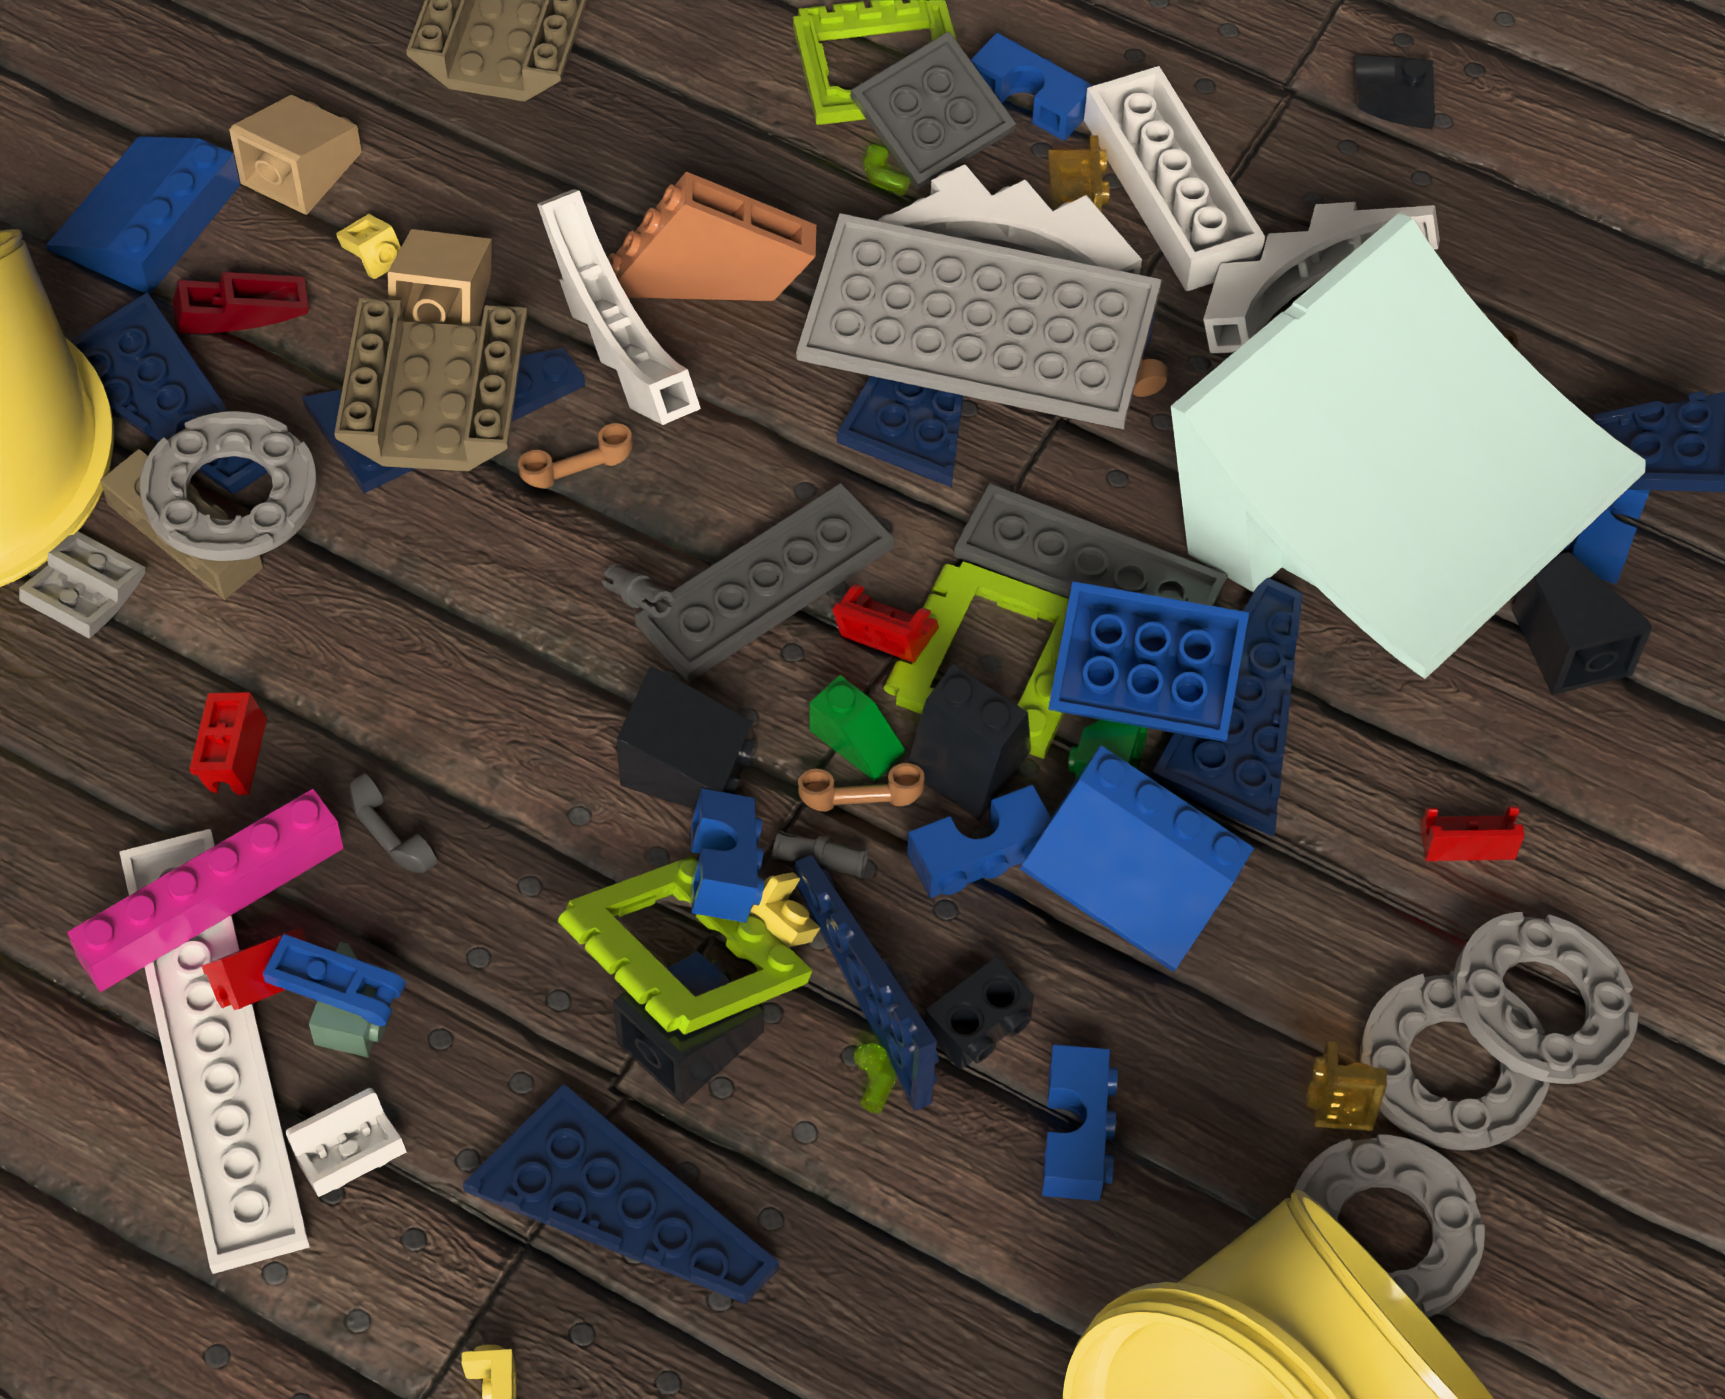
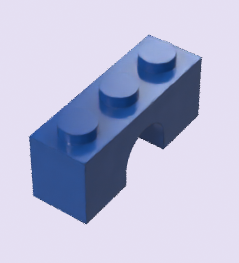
M996 33L970 60L1001 104L1007 97L1015 93L1022 92L1034 95L1032 123L1059 139L1065 141L1084 121L1087 88L1093 85L1086 82L1083 78L1060 68L1052 61L1042 58L1022 47L1019 43Z
M1627 489L1564 549L1572 551V555L1601 580L1617 584L1637 527L1622 523L1613 515L1621 514L1639 520L1650 490Z
M1030 785L991 800L989 824L994 831L992 835L983 839L968 838L957 830L949 816L908 832L907 855L929 898L940 894L952 895L961 891L971 882L984 877L987 879L996 878L1005 873L1008 868L1023 863L1051 817L1034 786Z
M701 789L691 820V852L700 854L691 881V908L693 914L746 923L752 905L759 906L764 890V878L758 877L762 864L763 848L756 845L761 834L762 819L755 817V798Z
M1065 1045L1052 1046L1047 1108L1072 1112L1080 1119L1082 1126L1070 1133H1047L1044 1151L1042 1196L1100 1201L1103 1184H1112L1114 1155L1105 1154L1106 1139L1114 1140L1116 1111L1107 1110L1108 1096H1116L1118 1068L1109 1067L1110 1049Z

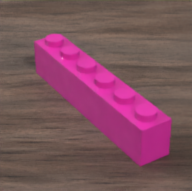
M311 789L69 930L67 934L78 961L101 993L344 849L338 821L315 790Z

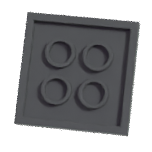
M950 32L945 33L851 90L850 94L851 99L916 190L930 183L931 180L937 178L941 173L950 171L1014 132L1017 125Z

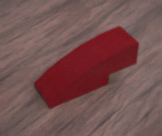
M222 272L220 282L178 280L172 301L176 333L187 334L221 333L259 328L308 314L309 311L305 279L299 276Z

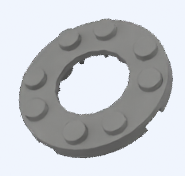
M239 411L213 413L192 419L185 423V429L170 439L166 440L163 437L147 457L140 477V496L144 512L156 534L168 545L180 552L196 558L214 561L251 559L285 543L301 529L309 518L316 502L318 488L315 463L304 441L301 443L288 432L286 425L275 419L260 414ZM238 456L252 459L265 467L272 477L273 487L268 500L254 507L251 513L243 518L236 515L235 519L220 520L211 518L210 515L205 516L197 511L195 506L187 499V487L192 475L202 465L217 458Z
M1523 912L1498 916L1486 922L1475 931L1463 947L1456 961L1453 979L1454 994L1460 1014L1469 1032L1492 1056L1505 1064L1513 1072L1556 1084H1573L1589 1081L1610 1070L1628 1050L1634 1039L1638 1024V1012H1634L1630 996L1633 986L1626 971L1618 959L1601 941L1567 920L1548 915L1546 919L1523 917ZM1536 961L1553 966L1567 975L1580 990L1586 1005L1585 1022L1582 1028L1570 1036L1559 1033H1552L1546 1036L1536 1033L1538 1030L1535 1027L1529 1029L1520 1023L1512 1014V1007L1510 1005L1507 1007L1504 999L1505 986L1502 980L1507 969L1521 962Z
M1450 971L1449 975L1424 977L1423 974L1411 977L1393 987L1378 1001L1367 1020L1360 1045V1067L1365 1086L1372 1100L1383 1115L1400 1130L1417 1140L1436 1147L1451 1150H1476L1491 1147L1512 1138L1523 1130L1535 1117L1544 1101L1550 1082L1540 1081L1521 1073L1513 1072L1500 1062L1499 1080L1496 1086L1484 1097L1464 1099L1456 1102L1448 1101L1444 1097L1440 1098L1429 1093L1419 1083V1080L1415 1078L1410 1067L1409 1047L1413 1038L1429 1025L1443 1021L1461 1022L1464 1024L1465 1022L1460 1014L1454 994V971ZM1505 988L1504 999L1507 1007L1508 1005L1512 1007V1014L1529 1029L1535 1027L1538 1030L1536 1033L1544 1035L1545 1031L1531 1009L1517 995Z
M1378 1134L1377 1138L1352 1142L1350 1139H1347L1319 1154L1304 1170L1294 1191L1299 1189L1308 1194L1337 1221L1342 1205L1357 1192L1372 1187L1393 1188L1409 1195L1424 1209L1431 1223L1432 1245L1428 1255L1416 1267L1388 1274L1427 1317H1431L1453 1304L1466 1290L1474 1277L1482 1258L1485 1242V1226L1482 1224L1475 1202L1477 1196L1457 1167L1428 1146L1414 1140L1393 1135Z

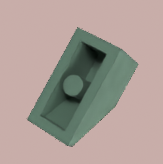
M339 942L336 953L358 960L349 944ZM366 985L362 995L373 998L376 990ZM317 1001L309 1021L314 1045L367 1058L370 1055L374 1042L380 1043L386 1030V1025L377 1026L371 1024L359 1015Z

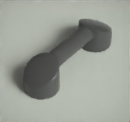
M362 773L350 781V795L356 818L360 820L387 851L395 863L414 873H424L437 864V859L432 849L420 835L415 834L403 843L374 810L384 801L379 789L368 775Z

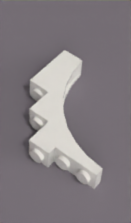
M965 164L952 171H945L937 178L931 180L930 196L920 198L913 202L912 205L893 214L884 215L878 220L899 226L987 244L1002 245L1021 251L1140 275L1142 259L1087 195L1073 202H1066L1052 211L1026 180L1011 187H1004L996 194L991 195Z
M573 189L537 203L563 277L559 281L572 318L588 324L600 362L617 370L629 408L662 425L701 409L688 369L677 363L658 344L638 316L621 287L592 225L580 190Z
M1356 202L1316 204L1309 231L1268 234L1261 261L1220 263L1203 319L1210 354L1230 353L1239 349L1259 332L1270 318L1289 300L1318 282L1399 212L1413 218L1432 248L1438 249L1440 237L1435 205L1357 210Z

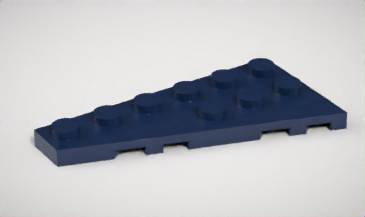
M148 292L70 341L84 354L97 372L104 386L111 412L157 443L163 437L168 440L185 429V423L192 419L213 413L229 412ZM238 456L217 458L198 469L199 472L233 495L268 473L265 467L254 460Z
M564 348L521 356L512 421L585 386L584 375ZM342 389L302 397L305 409L363 493L416 469L381 466L335 438L334 432Z
M870 376L837 432V443L952 488L963 395Z
M1705 391L1688 394V400L1665 404L1659 400L1593 415V421L1646 460L1645 473L1628 489L1725 492V392L1706 396Z
M1266 578L1257 586L1243 612H1249L1227 742L1174 733L1153 769L1151 779L1167 789L1273 837L1276 829L1277 806L1281 786L1282 763L1285 752L1291 685L1294 674V659L1303 593Z
M812 855L795 861V874L800 878L796 887L815 923L821 927L819 930L912 1108L916 1111L932 1104L933 1085L937 1083L934 1070L935 1064L939 1062L936 1051L937 1040L898 984L890 962L886 958L881 959L836 892L833 880L827 869H821Z
M565 1084L463 1183L464 1192L744 1304H747L779 1270V1261Z

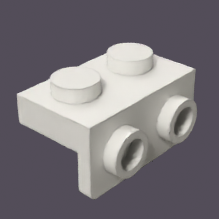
M368 1088L286 1130V1136L298 1165L318 1197L338 1189L349 1181L377 1167H381L390 1160L406 1153L401 1137L383 1112L378 1096L372 1088Z

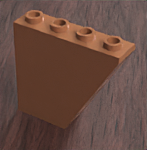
M685 172L675 185L671 184L666 189L660 203L655 208H650L647 211L641 225L635 231H630L627 234L622 247L616 254L611 253L607 259L628 298L774 301L816 257V224Z

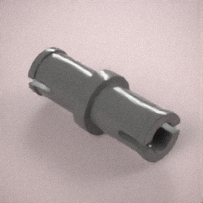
M612 564L604 571L603 575L612 579L613 583L607 579H602L603 586L607 590L620 595L623 602L628 606L636 609L642 608L657 618H663L671 612L673 606L663 602L662 598L668 602H674L673 595L655 586L653 580L645 574L632 573L620 564Z
M779 831L774 842L773 859L795 863L799 859L812 855L821 869L826 868L827 870L863 878L867 867L869 851L865 848L859 849L831 843L830 838L825 836L812 839Z

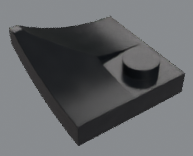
M1355 55L1353 78L1355 100L1358 109L1392 123L1433 129L1435 120L1433 60Z

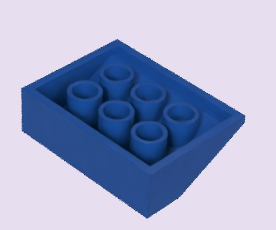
M139 136L46 244L47 249L140 292H148L151 295L240 186L234 154L199 138Z
M1072 581L1048 710L1227 742L1249 612Z
M1101 745L1080 771L1019 869L1174 972L1235 882L1254 847Z

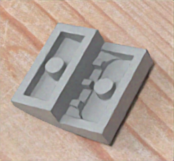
M77 531L74 535L66 537L56 548L48 553V565L19 588V601L90 639L115 615L130 597L145 575V567Z

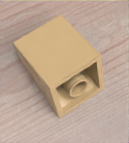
M289 95L235 123L229 129L240 183L305 215L313 209L362 153L357 125L345 117H338L321 109L317 104L310 101L306 102L294 95Z
M411 229L388 271V300H401L405 322L478 326L491 279L492 239Z

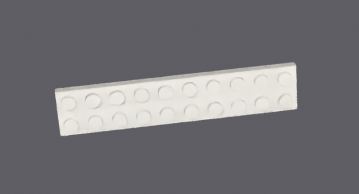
M211 829L119 851L129 896L214 847L215 843ZM232 915L145 966L212 1274L310 1247L253 1004L238 1010H234L232 1005L222 1008L215 998L207 974L204 975L201 967L240 950Z

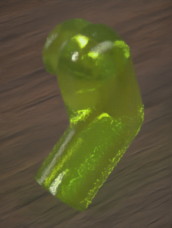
M880 145L869 146L867 156L863 157V167L869 181L874 186L904 196L910 184V177L890 170L889 164L886 161L889 153L885 147Z
M871 1042L857 1047L854 1052V1063L858 1065L859 1069L866 1070L870 1079L860 1105L869 1112L879 1114L882 1112L895 1084L896 1072L886 1049L875 1042Z

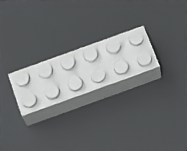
M1160 66L1087 88L1084 122L1186 292L1214 283L1220 263L1261 261L1265 240L1263 232Z

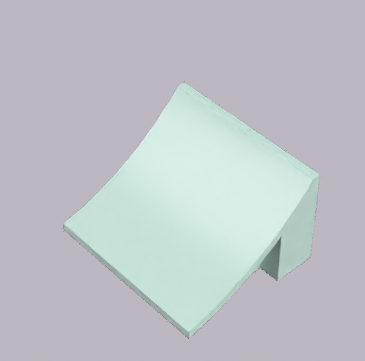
M1400 212L1296 299L1287 310L1276 316L1171 405L1188 555L1216 571L1227 574V578L1253 593L1257 586L1266 578L1272 577L1280 568L1286 569L1316 586L1364 632L1424 679L1437 669L1645 473V459L1620 443L1562 395L1513 347L1451 274L1429 244L1414 219Z

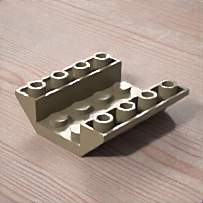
M425 0L406 50L407 56L448 89L527 101L561 81L587 0Z
M359 298L334 432L335 438L385 467L470 471L508 449L527 308L485 305L482 326L405 322L401 300Z

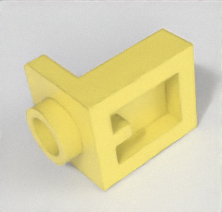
M371 214L364 216L336 233L341 247L360 257L368 276L373 279H377L389 271L401 249L393 227Z
M794 872L768 877L764 881V890L759 906L754 905L749 913L761 920L766 928L788 948L812 942L821 928L809 918V912L804 906L795 901L788 900L800 881V878Z
M481 1345L476 1347L474 1351L462 1353V1366L466 1378H483V1399H517L516 1363L512 1349H504L498 1345Z

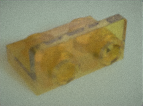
M1090 135L1088 150L1048 151V174L1052 211L1066 202H1073L1085 195L1100 212L1102 205L1109 204V181L1102 180L1101 175L1106 174L1107 153L1106 150H1099L1098 135Z
M1327 1041L1323 1057H1315L1313 1080H1309L1307 1086V1108L1315 1109V1127L1372 1131L1387 1087L1386 1068H1372L1365 1063H1352L1347 1066L1338 1065L1337 1041Z

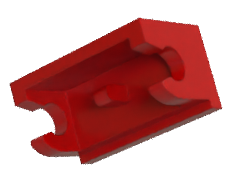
M854 584L840 603H836L832 609L841 636L915 663L939 628L937 620L929 617L931 610L922 607L913 615L871 599V596L863 594L857 600L862 594L864 586Z
M250 692L208 693L189 770L192 775H197L204 786L213 793H218L219 782H225L231 786V790L237 795L250 794L267 721L266 716Z
M1508 806L1504 816L1437 817V808H1426L1424 816L1420 820L1425 861L1515 860L1525 836L1523 824H1516V818L1519 814L1518 806Z
M302 927L279 934L202 965L204 975L207 974L219 1005L222 1008L232 1005L234 1010H238L286 990L266 983L263 972L283 934L307 942Z

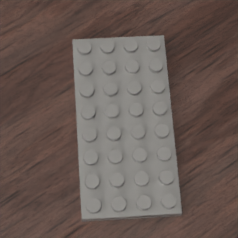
M839 213L797 347V360L1124 430L1159 298L1162 279Z

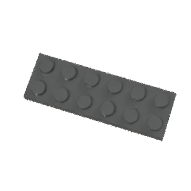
M840 483L670 592L673 595L674 602H668L662 598L663 602L673 606L667 616L657 618L648 611L642 610L635 615V623L684 679L690 683L894 549L895 538Z
M990 483L956 543L954 557L1067 599L1070 597L1072 581L1216 606L1228 576Z

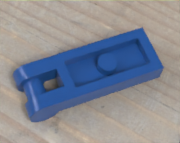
M283 934L263 972L266 983L359 1015L369 1023L377 1026H385L392 1014L390 1005L394 998L401 996L406 986L405 980L393 972ZM366 985L377 989L373 998L362 995Z

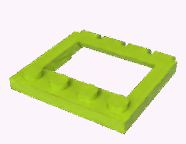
M870 0V8H865L864 2L858 1L833 4L832 12L828 13L825 5L798 8V16L793 17V30L816 125L866 119L851 99V90H845L839 86L830 87L827 77L829 76V69L822 43L819 44V41L929 28L932 41L947 32H950L956 40L946 1L908 0V3L903 4L902 0Z
M964 561L960 568L945 564L932 588L933 594L928 596L923 608L931 610L929 617L937 620L939 628L915 663L899 657L900 661L895 662L883 687L884 690L896 697V705L922 714L926 699L934 690L930 688V685L974 595L997 602V606L1036 620L1041 618L1055 623L1054 629L1017 705L1028 712L1031 752L1029 754L1044 759L1065 715L1062 712L1048 710L1069 599Z
M694 856L570 900L567 909L558 919V923L579 944H585V950L609 974L616 973L615 980L639 1004L647 1003L645 1010L667 1032L679 1029L684 1035L808 983L812 973V969L794 951L773 935L761 920L749 914L747 922L744 923L696 914V918L708 929L722 933L727 940L725 946L738 958L752 962L756 966L757 972L695 997L614 917L616 915L622 917L654 905L656 900L672 894L679 901H686L691 904V881L698 863Z

